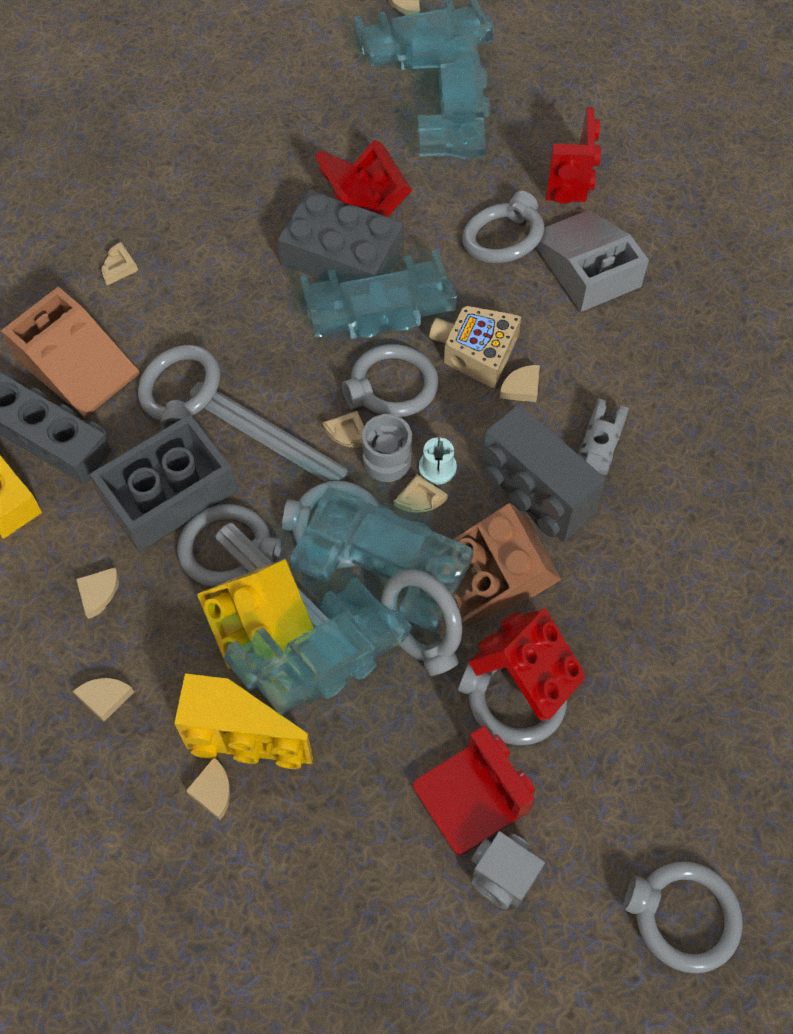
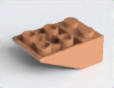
M60 287L55 288L1 330L12 356L83 419L140 374L139 370L87 311Z
M511 503L411 566L412 569L434 576L449 590L459 608L462 626L532 598L562 580L528 517ZM424 591L445 633L446 628L443 614L436 601Z

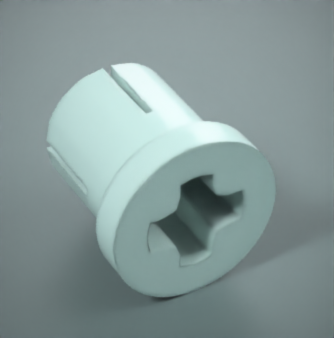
M438 437L432 438L424 445L423 456L419 461L420 475L432 484L449 482L455 476L457 469L453 445L449 440L440 438L438 447ZM435 458H441L439 462V470H437L438 461L435 460Z

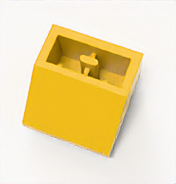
M286 559L252 570L197 594L228 670L289 652L317 635Z

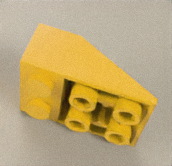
M185 673L174 724L186 748L191 749L192 755L212 759L216 758L217 753L233 754L234 760L248 764L258 763L259 758L276 760V765L288 769H299L302 763L312 764L313 756L309 736L304 730L228 678Z

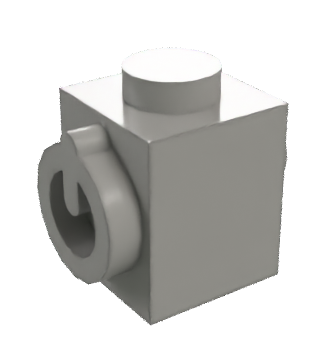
M499 831L492 842L485 838L473 855L471 861L477 866L473 873L474 879L470 884L483 897L496 906L508 909L510 904L518 908L545 862L531 853L532 847L524 839L512 833L507 837Z

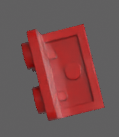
M586 107L580 145L553 144L546 185V201H556L561 204L586 202L588 190L594 191L596 170L593 169V166H599L601 145H595V141L599 139L600 119H594L593 107Z
M373 140L353 164L322 150H319L315 155L316 160L320 164V173L330 181L335 189L333 192L335 198L349 205H354L387 217L412 191L383 143Z
M546 608L525 615L518 611L500 622L501 629L497 633L486 637L478 644L480 650L468 663L476 676L506 667L538 719L542 721L551 719L583 682L585 674Z
M485 725L470 734L467 748L417 778L413 785L415 794L453 853L459 856L466 854L480 845L485 838L489 839L528 814L535 800L532 795L535 793L532 782L522 770L516 772L507 759L510 753L504 741L497 734L492 736Z

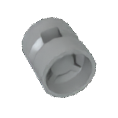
M382 414L373 417L362 430L363 466L373 479L381 482H393L401 479L411 467L412 431L406 421L392 414Z

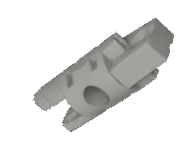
M598 398L578 455L600 474L607 475L629 408L620 406L614 418L615 423L612 424L600 420L603 418L606 410V400Z

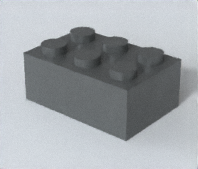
M308 190L278 238L280 263L282 266L376 299L404 249V223Z
M521 404L514 407L486 431L481 466L485 479L495 487L500 485L510 494V500L516 508L523 512L528 510L537 518L539 527L546 535L550 537L556 536L564 543L596 515L606 478Z
M191 414L89 474L100 499L138 552L181 527L199 512L218 504L238 491L233 468Z

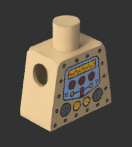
M466 306L462 308L455 324L436 318L429 338L445 344V364L495 389L518 339L522 317Z

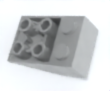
M590 210L544 227L543 237L536 246L580 312L642 287L649 259L629 233Z

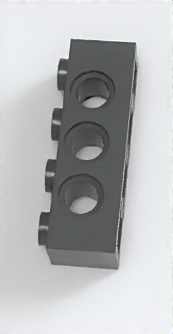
M6 370L0 372V435L84 485L90 478L89 474L97 470L112 452L107 440L108 434L94 422L87 424L82 421L66 405L61 404L57 406L53 404L39 389L35 387L28 389L21 385L19 380Z

